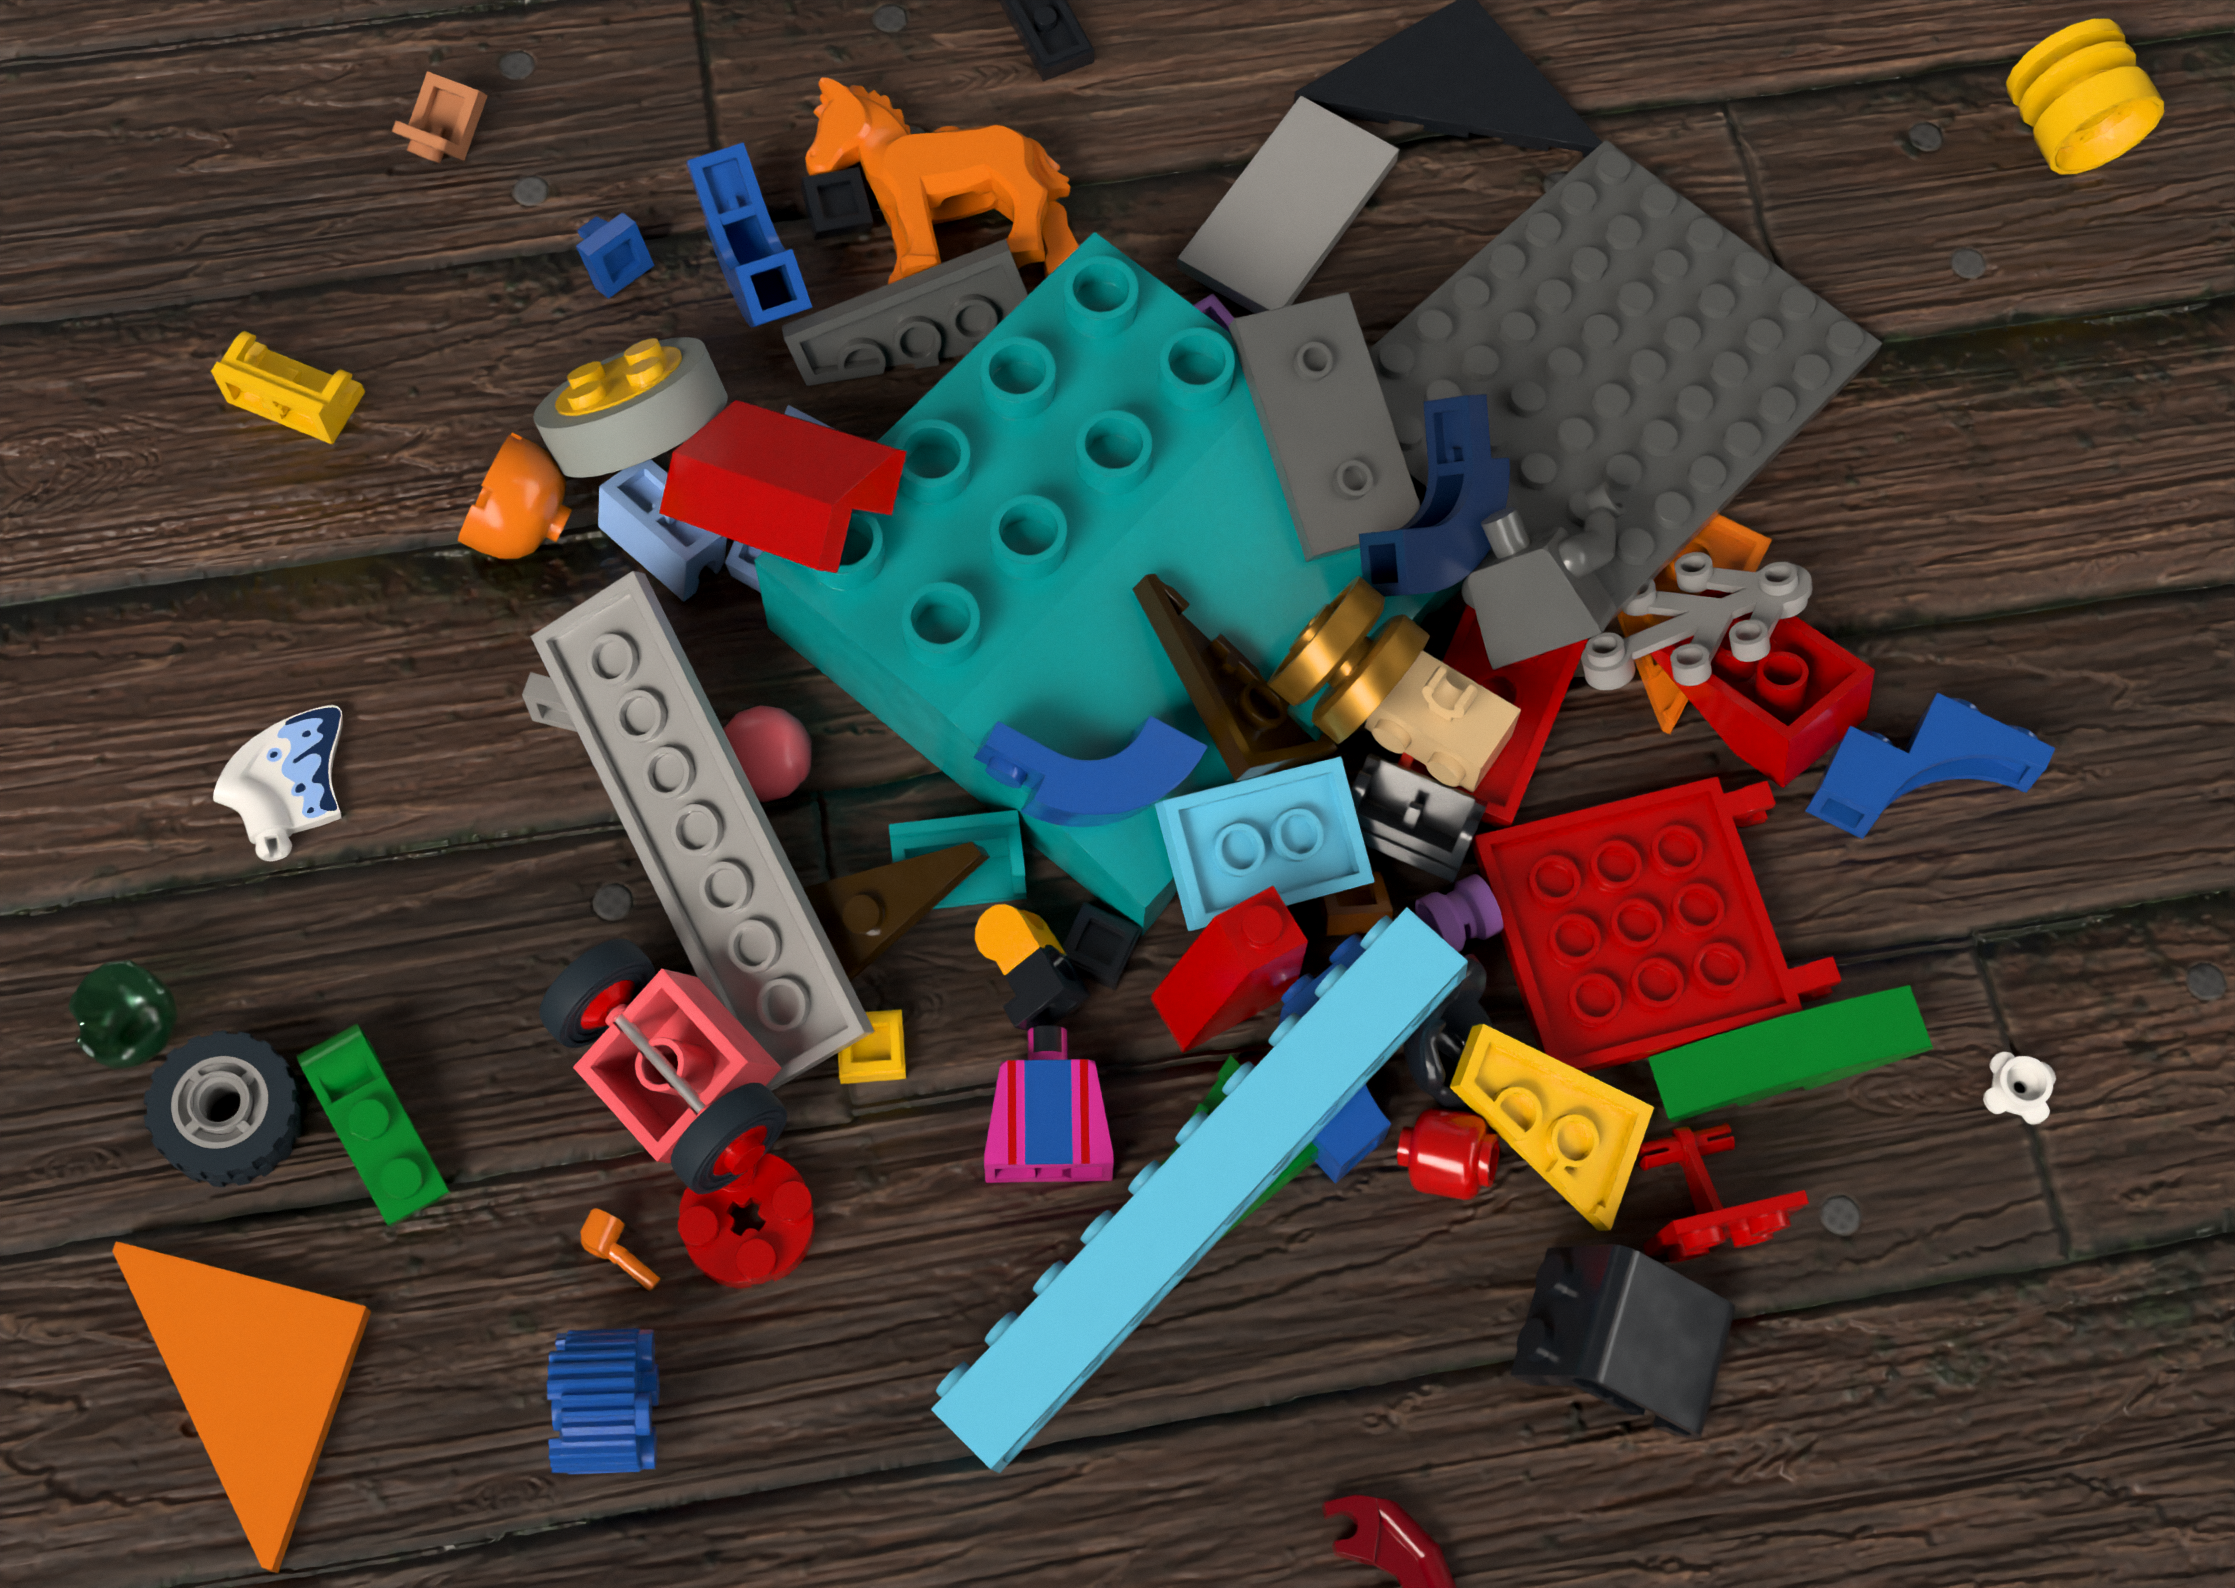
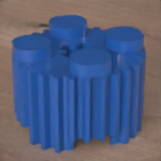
M654 1329L569 1330L568 1333H557L555 1340L557 1351L549 1352L547 1398L551 1400L553 1430L560 1431L559 1438H549V1459L552 1473H568V1475L640 1472L642 1469H655L657 1464L656 1426H652V1407L659 1406L660 1385L659 1365L655 1364Z

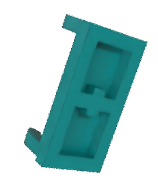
M1018 810L889 824L893 863L968 842H975L978 846H982L990 855L989 859L933 909L1027 899Z

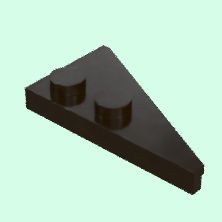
M1148 574L1133 588L1139 603L1235 781L1324 761L1337 750L1334 741L1326 733H1323L1318 739L1314 740L1287 714V708L1290 703L1267 685L1268 682L1262 677L1259 669L1221 633L1211 642L1182 613L1190 603L1173 587L1162 582L1156 574Z
M968 842L804 887L803 890L851 982L989 859L990 855L982 846H978L975 842Z

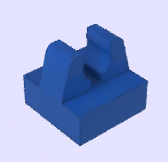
M623 212L610 222L596 216L577 230L579 236L584 239L576 245L577 250L595 289L608 299L654 266L636 222Z

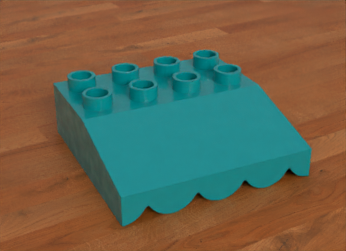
M1094 232L877 441L878 443L907 451L892 516L852 509L838 573L815 570L765 551L754 562L767 625L773 633L990 811L1018 810L1020 833L1024 839L1122 919L1142 927V935H1144L1177 892L1155 804L1133 817L1103 826L1068 827L1035 819L1020 812L1031 788L1022 785L1021 788H1012L996 781L986 773L987 765L974 759L985 734L999 721L1066 757L1078 760H1100L1120 753L1126 746L1133 730L1151 715L1208 746L1192 772L1177 787L1156 803L1240 782L1235 781L1139 603L1133 588L1145 575L1156 574L1162 582L1173 587L1190 603L1182 613L1211 642L1221 633L1259 669L1262 677L1268 682L1279 664L1289 653L1290 645L1303 628L1325 604H1330L1357 576L1362 578L1360 548L1306 562L1231 333ZM1463 580L1451 587L1436 592L1385 596L1384 609L1367 636L1370 637L1389 618L1400 614H1405L1420 626L1429 613L1436 612L1461 590ZM1328 683L1307 702L1296 706L1290 704L1287 708V714L1314 740L1318 739L1324 732L1311 722L1312 712L1317 701L1329 686Z

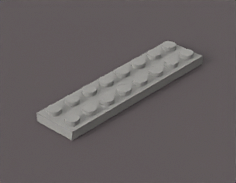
M637 571L628 573L531 635L530 637L698 978L782 1068L765 1087L772 1091L875 1032L645 573Z

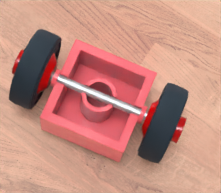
M618 938L603 942L578 957L555 979L544 995L539 1009V1016L545 1028L558 1042L568 1048L583 1047L595 1042L573 1068L657 1162L671 1163L677 1176L695 1193H712L735 1181L766 1154L781 1134L786 1124L787 1111L781 1101L765 1086L782 1068L698 977L661 969L655 976L654 966L642 950L630 940Z

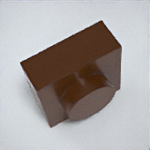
M1381 871L1372 872L1375 881L1373 883L1317 897L1327 936L1353 935L1355 933L1362 935L1368 933L1384 916L1387 915L1392 919L1393 910Z

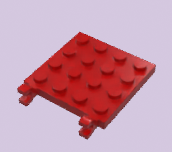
M1717 776L1474 836L1471 846L1481 876L1492 891L1500 908L1503 919V930L1500 934L1540 1052L1583 1073H1589L1648 1058L1715 1035L1803 1011L1800 1001L1808 1002L1831 996L1833 993L1831 987L1839 985L1842 981L1833 956L1788 969L1736 826L1746 827L1766 822L1768 817L1765 810L1774 808L1776 804L1768 781L1723 793Z

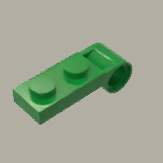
M358 1023L297 1055L298 1062L387 1226L392 1227L451 1194L386 1076V1071Z

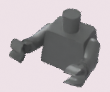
M1606 481L1585 492L1591 514L1585 520L1584 533L1570 537L1568 532L1562 527H1554L1529 536L1516 507L1502 509L1481 521V526L1492 549L1488 551L1481 563L1465 578L1462 584V596L1465 603L1475 609L1487 656L1493 670L1600 635L1616 613L1617 609L1613 600L1594 573V571L1608 564L1615 555V519L1627 512L1622 503L1615 504L1608 490L1609 484Z

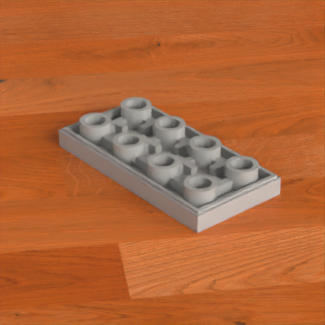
M1300 96L1177 258V270L1254 314L1292 305L1397 162L1399 149Z

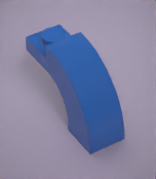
M1149 715L1133 730L1126 746L1120 753L1100 760H1078L1061 755L997 721L985 734L974 759L986 764V773L996 781L1012 788H1021L1022 785L1031 788L1020 812L1051 824L1068 827H1094L1120 822L1151 807L1177 787L1192 772L1208 746Z

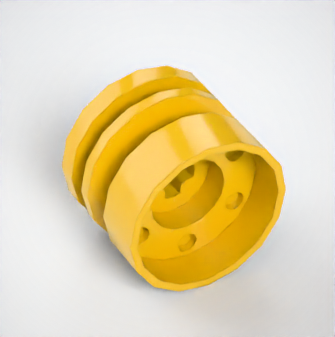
M2111 19L2086 20L2070 25L2047 37L2023 56L2013 67L2006 81L2007 93L2013 104L2019 107L2021 118L2025 123L2034 127V141L2051 170L2060 175L2082 173L2098 168L2120 157L2139 144L2157 126L2164 114L2163 99L2147 72L2136 66L2134 50L2125 43L2124 33L2119 25Z

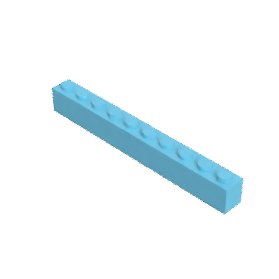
M1406 907L1394 921L1386 915L1370 929L1360 944L1366 951L1352 966L1347 969L1344 965L1339 964L1321 981L1314 993L1320 998L1303 1017L1294 1012L1277 1027L1268 1041L1274 1048L1255 1067L1250 1061H1247L1228 1079L1222 1088V1092L1227 1095L1225 1100L1209 1116L1203 1110L1195 1114L1177 1134L1175 1141L1181 1146L1163 1165L1157 1160L1150 1162L1128 1187V1190L1134 1196L1116 1215L1110 1210H1106L1099 1215L1081 1236L1080 1240L1086 1246L1068 1265L1062 1260L1054 1263L1034 1285L1033 1291L1038 1297L1020 1316L1014 1311H1010L1001 1318L985 1337L984 1341L990 1346L989 1349L971 1367L965 1361L960 1363L937 1387L936 1393L941 1399L931 1410L991 1470L999 1474L1466 977L1468 961L1410 909Z

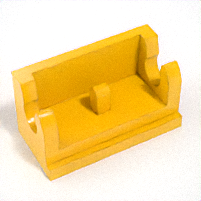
M246 331L241 332L235 338L221 362H216L211 370L226 401L333 445L365 393L362 384L351 380L352 373L340 369L334 375L328 374L268 350L266 345L255 342L256 335Z

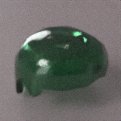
M130 959L106 962L87 974L70 998L68 1006L80 1029V1036L75 1038L76 1043L90 1058L113 1070L143 1065L163 1051L170 1043L178 1017L177 1004L170 988L159 977Z

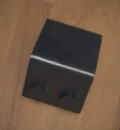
M1608 1244L1547 1248L1544 1261L1541 1263L1536 1274V1288L1526 1323L1517 1339V1353L1510 1375L1529 1385L1575 1386L1629 1415H1644L1646 1409L1656 1415L1653 1424L1654 1428L1684 1438L1700 1439L1736 1306L1652 1258L1626 1246Z

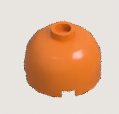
M512 432L506 438L481 485L483 488L476 504L471 505L457 541L481 553L500 559H519L532 554L541 545L545 537L557 542L573 509L562 504L567 484L552 455L534 442Z

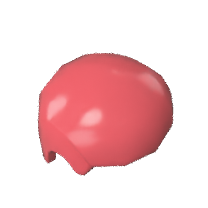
M760 705L738 712L723 728L760 802L766 803L789 796L807 778L812 762V740L801 721L786 710Z

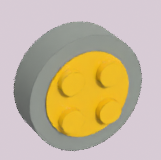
M679 337L658 341L656 338H651L638 342L626 351L601 362L587 363L570 372L567 376L568 380L553 390L538 405L533 418L550 454L565 476L583 478L604 475L632 467L649 459L653 460L668 473L671 461L666 452L688 440L721 413L727 403L728 396L709 353L701 340Z

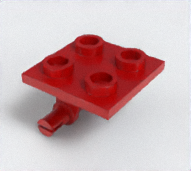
M1722 1123L1718 1126L1692 1131L1688 1126L1675 1128L1672 1130V1136L1641 1143L1637 1158L1644 1156L1639 1161L1643 1171L1679 1162L1683 1167L1697 1215L1670 1222L1643 1244L1645 1254L1651 1257L1667 1253L1670 1263H1678L1709 1254V1247L1724 1243L1728 1238H1732L1734 1248L1768 1241L1774 1238L1773 1232L1792 1226L1789 1217L1809 1204L1806 1191L1802 1190L1724 1209L1701 1157L1734 1150V1136L1726 1137L1732 1132L1729 1124Z

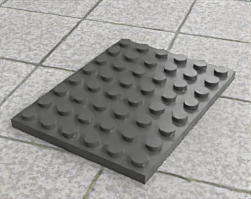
M1605 140L1373 345L1368 352L1417 497L1422 502L1428 484V455L1423 402L1464 395L1487 394L1491 458H1509L1510 478L1506 508H1517L1529 536L1554 527L1564 528L1570 537L1584 533L1585 520L1591 514L1585 492L1605 481L1609 484L1608 490L1611 499L1615 504L1622 503L1627 511L1615 519V555L1608 564L1594 571L1616 606L1617 611L1610 620L1611 622L1875 357L1882 342Z

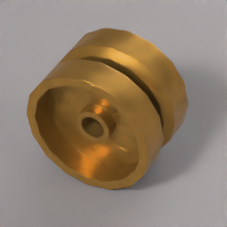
M1360 576L1352 580L1330 604H1325L1308 622L1290 645L1289 653L1279 664L1267 683L1268 686L1292 706L1307 702L1328 683L1329 686L1313 709L1311 722L1337 744L1348 738L1383 702L1418 658L1430 637L1428 633L1405 614L1389 618L1368 637L1367 634L1384 609L1385 597Z

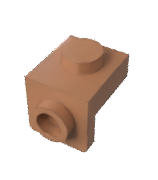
M427 71L409 124L395 121L392 132L410 140L407 151L441 164L443 155L447 154L465 161L488 95Z

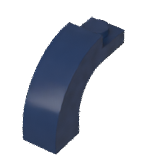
M1487 394L1464 395L1423 402L1428 455V484L1422 505L1416 515L1399 529L1359 534L1362 579L1384 597L1430 593L1451 587L1468 576L1481 563L1490 550L1491 545L1481 526V521L1491 514L1506 508L1509 492L1510 464L1509 458H1491Z

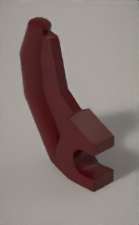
M1352 1495L1323 1503L1322 1510L1325 1519L1345 1515L1355 1525L1353 1537L1333 1542L1334 1556L1376 1566L1395 1576L1402 1588H1457L1440 1545L1397 1502L1376 1497Z

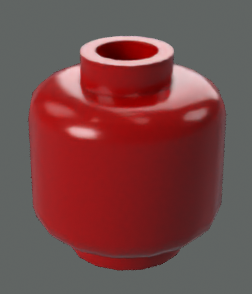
M1429 1107L1419 1115L1414 1127H1403L1398 1143V1165L1408 1167L1411 1185L1421 1193L1471 1200L1480 1192L1482 1186L1491 1187L1494 1183L1499 1163L1500 1137L1498 1134L1490 1133L1489 1125L1479 1114Z

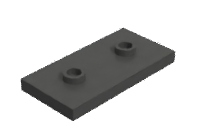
M1349 292L1235 318L1228 327L1306 562L1360 548L1359 534L1391 531L1406 525L1416 515L1421 506Z

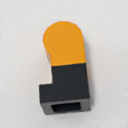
M1006 904L994 905L981 915L975 928V941L978 950L986 958L997 962L1016 995L1003 1006L1015 1028L1028 1031L1037 1026H1054L1091 996L1055 935L1052 934L1046 922L1039 915L1026 910H1019Z

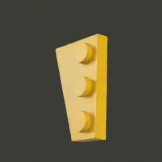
M1485 1024L1472 1026L1450 1088L1470 1108L1482 1116L1498 1135L1598 1231L1611 1230L1654 1107Z

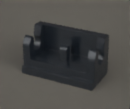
M1371 752L1366 759L1362 771H1359L1351 789L1354 807L1366 846L1450 882H1454L1489 802Z

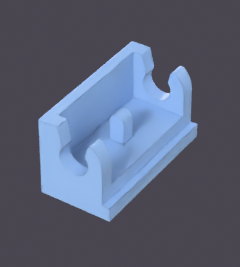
M649 459L621 470L599 486L598 527L684 602L696 593L700 581L698 576L705 565L715 574L720 571L725 560L727 538L659 514L668 473L653 460Z

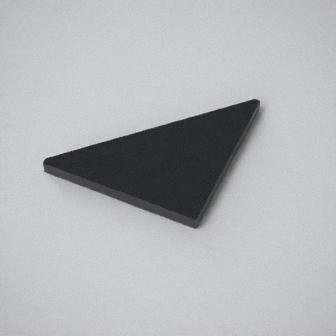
M1456 0L1295 91L1293 103L1295 104L1299 97L1303 96L1325 109L1344 112L1343 117L1382 124H1388L1389 120L1424 125L1423 131L1468 138L1469 133L1502 138V144L1548 151L1550 146L1580 151L1584 158L1603 143L1477 0Z

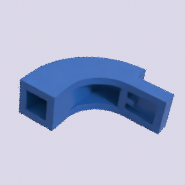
M744 142L687 160L686 165L705 217L704 223L734 300L747 324L754 328L811 309L812 304L793 249L786 251L779 240L764 203Z

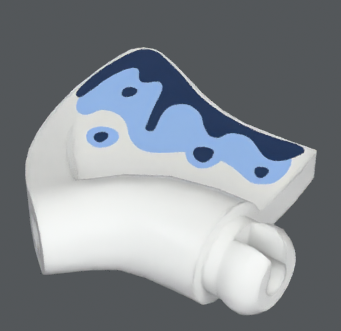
M327 705L311 709L270 726L243 745L223 769L215 786L213 801L230 807L241 815L251 843L256 844L255 851L260 859L265 861L283 859L291 852L292 843L289 837L293 833L319 827L342 818L332 787L333 761L343 725L342 711L338 706Z

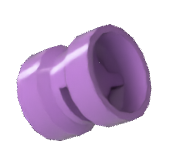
M1472 874L1457 881L1453 891L1448 892L1446 895L1432 892L1417 899L1415 902L1416 915L1457 952L1462 951L1467 939L1475 937L1480 940H1486L1501 933L1503 930V919L1497 901L1489 886L1478 874Z

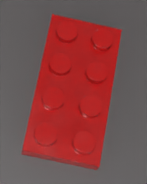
M1467 604L1442 662L1521 709L1512 737L1473 794L1459 785L1454 788L1489 802L1481 822L1504 829L1512 825L1588 639L1493 670L1487 656L1475 609ZM1405 752L1402 753L1398 762L1399 765L1437 780L1429 773L1425 764Z

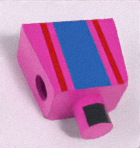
M1046 1025L1029 1029L1028 1060H1007L1000 1064L984 1154L986 1183L1112 1181L1113 1149L1095 1061L1089 1059L1068 1060L1067 1030L1063 1027Z

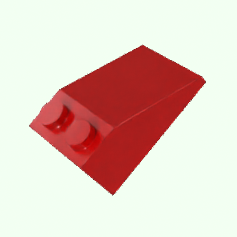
M1706 589L1698 596L1723 598L1733 593ZM1753 611L1733 619L1711 661L1712 674L1710 678L1699 685L1685 686L1677 683L1673 677L1670 660L1672 652L1682 645L1690 644L1694 636L1650 653L1734 754L1782 788L1838 743L1849 726L1856 728L1868 715L1875 669L1796 616L1778 620L1769 638L1771 646L1769 653L1764 658L1752 662L1740 661L1733 656L1729 631L1736 623L1750 620Z

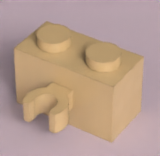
M1422 650L1399 683L1367 718L1365 728L1372 732L1374 739L1384 748L1394 753H1407L1425 764L1429 773L1438 781L1452 787L1459 785L1473 794L1512 737L1521 709Z

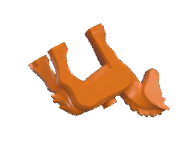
M820 78L818 83L822 92L820 95L822 104L814 110V114L819 118L815 140L805 157L807 172L812 176L840 171L861 162L866 181L873 190L884 218L892 230L897 260L894 271L889 276L888 284L941 264L933 230L934 224L963 219L992 209H996L1013 221L1012 231L1006 240L1018 269L1026 264L1044 261L1043 269L1046 279L1079 247L1068 226L1066 209L1055 201L1060 197L1065 198L1069 196V178L1057 172L1060 170L1059 164L1047 155L1044 148L1037 141L1025 137L1018 131L1000 125L965 129L955 126H944L931 133L911 134L909 125L905 124L902 110L893 109L888 96H880L875 90L868 93L863 86L851 85L848 88L833 79Z

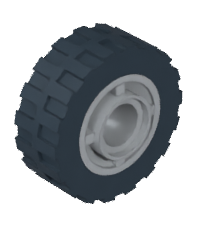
M226 1030L213 1031V1035L205 1037L197 1035L188 1039V1043L179 1049L175 1047L166 1055L168 1059L160 1068L156 1067L151 1076L153 1082L150 1090L145 1091L143 1102L147 1106V1115H143L145 1127L151 1132L153 1138L150 1140L156 1149L189 1179L198 1183L201 1180L207 1181L213 1187H226V1184L232 1183L241 1186L252 1183L251 1179L260 1175L265 1177L275 1170L273 1167L282 1159L286 1160L293 1152L291 1147L296 1138L300 1139L304 1128L301 1124L302 1115H306V1102L301 1097L300 1092L303 1091V1088L282 1055L280 1056L274 1047L266 1041L262 1040L259 1042L251 1034L240 1031L238 1034H228ZM227 1096L240 1097V1107L232 1118L223 1122L211 1121L212 1109L219 1100Z

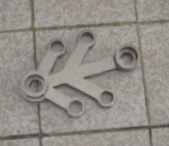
M1692 552L1685 554L1675 562L1674 566L1677 584L1681 590L1697 593L1710 589L1733 594L1723 598L1656 591L1655 582L1652 580L1622 611L1630 616L1656 614L1675 618L1623 639L1618 634L1610 632L1590 638L1581 655L1585 679L1590 686L1596 689L1613 690L1629 683L1634 677L1635 659L1694 636L1690 644L1676 648L1672 652L1670 660L1673 677L1677 683L1685 686L1699 685L1710 678L1712 674L1711 661L1733 619L1752 611L1750 620L1740 621L1730 629L1731 651L1733 656L1740 661L1752 662L1760 660L1770 651L1769 638L1778 620L1793 617L1802 612L1807 606L1808 598L1813 590L1811 575L1803 567L1788 562H1774L1757 572L1714 568L1712 559L1705 553Z

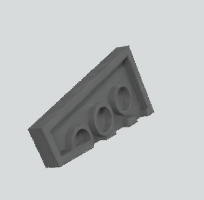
M1003 239L782 326L783 337L806 386L880 375L884 373L885 367L910 363L915 365V369L939 365L938 359L967 355L1028 296V292L1007 240Z

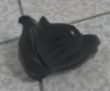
M1473 954L1464 957L1468 961L1466 977L1403 1043L1410 1074L1418 1087L1432 1096L1441 1106L1457 1111L1472 1110L1450 1088L1472 1026L1485 1024L1494 1029L1492 1020L1484 1007L1478 1002L1486 988L1487 973L1483 965Z

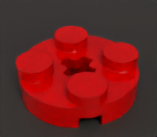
M766 1153L747 1172L717 1191L708 1194H697L687 1187L679 1207L678 1232L693 1264L705 1276L727 1287L736 1289L752 1288L751 1285L763 1284L772 1279L775 1282L789 1275L803 1261L811 1247L815 1234L813 1199L802 1176L794 1167L783 1159ZM750 1203L759 1205L758 1215L765 1221L764 1226L759 1231L754 1228H748L742 1236L735 1234L733 1229L736 1222L731 1213L737 1207L746 1208Z

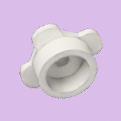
M2009 1052L1996 1054L1989 1064L1993 1072L1991 1088L1983 1095L1985 1106L1994 1114H2002L2007 1111L2020 1115L2029 1124L2043 1122L2050 1113L2046 1101L2052 1093L2053 1084L2056 1080L2053 1069L2048 1064L2029 1056L2015 1057ZM2021 1083L2025 1087V1092H2016L2014 1084Z

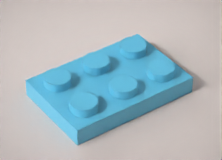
M1341 756L1155 803L1188 931L1207 927L1216 915L1271 886L1275 887L1287 906L1375 882Z

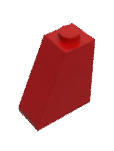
M1271 886L1216 915L1152 993V1003L1183 1054L1280 1002L1283 994L1299 979L1308 940L1275 887Z

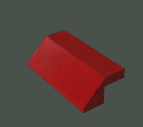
M735 400L673 451L659 514L815 570L838 573L852 509L892 516L907 451Z

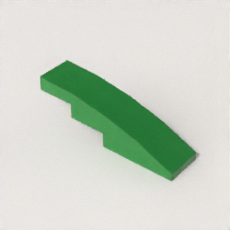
M1910 985L1763 1021L1650 1056L1648 1060L1667 1117L1672 1123H1676L1733 1103L1742 1107L1802 1086L1808 1091L1934 1048Z

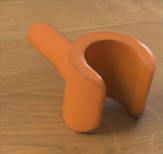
M597 1208L592 1209L580 1231L581 1243L584 1249L590 1254L603 1259H609L615 1265L618 1264L651 1292L660 1282L661 1278L631 1254L628 1249L616 1244L625 1224L607 1212Z

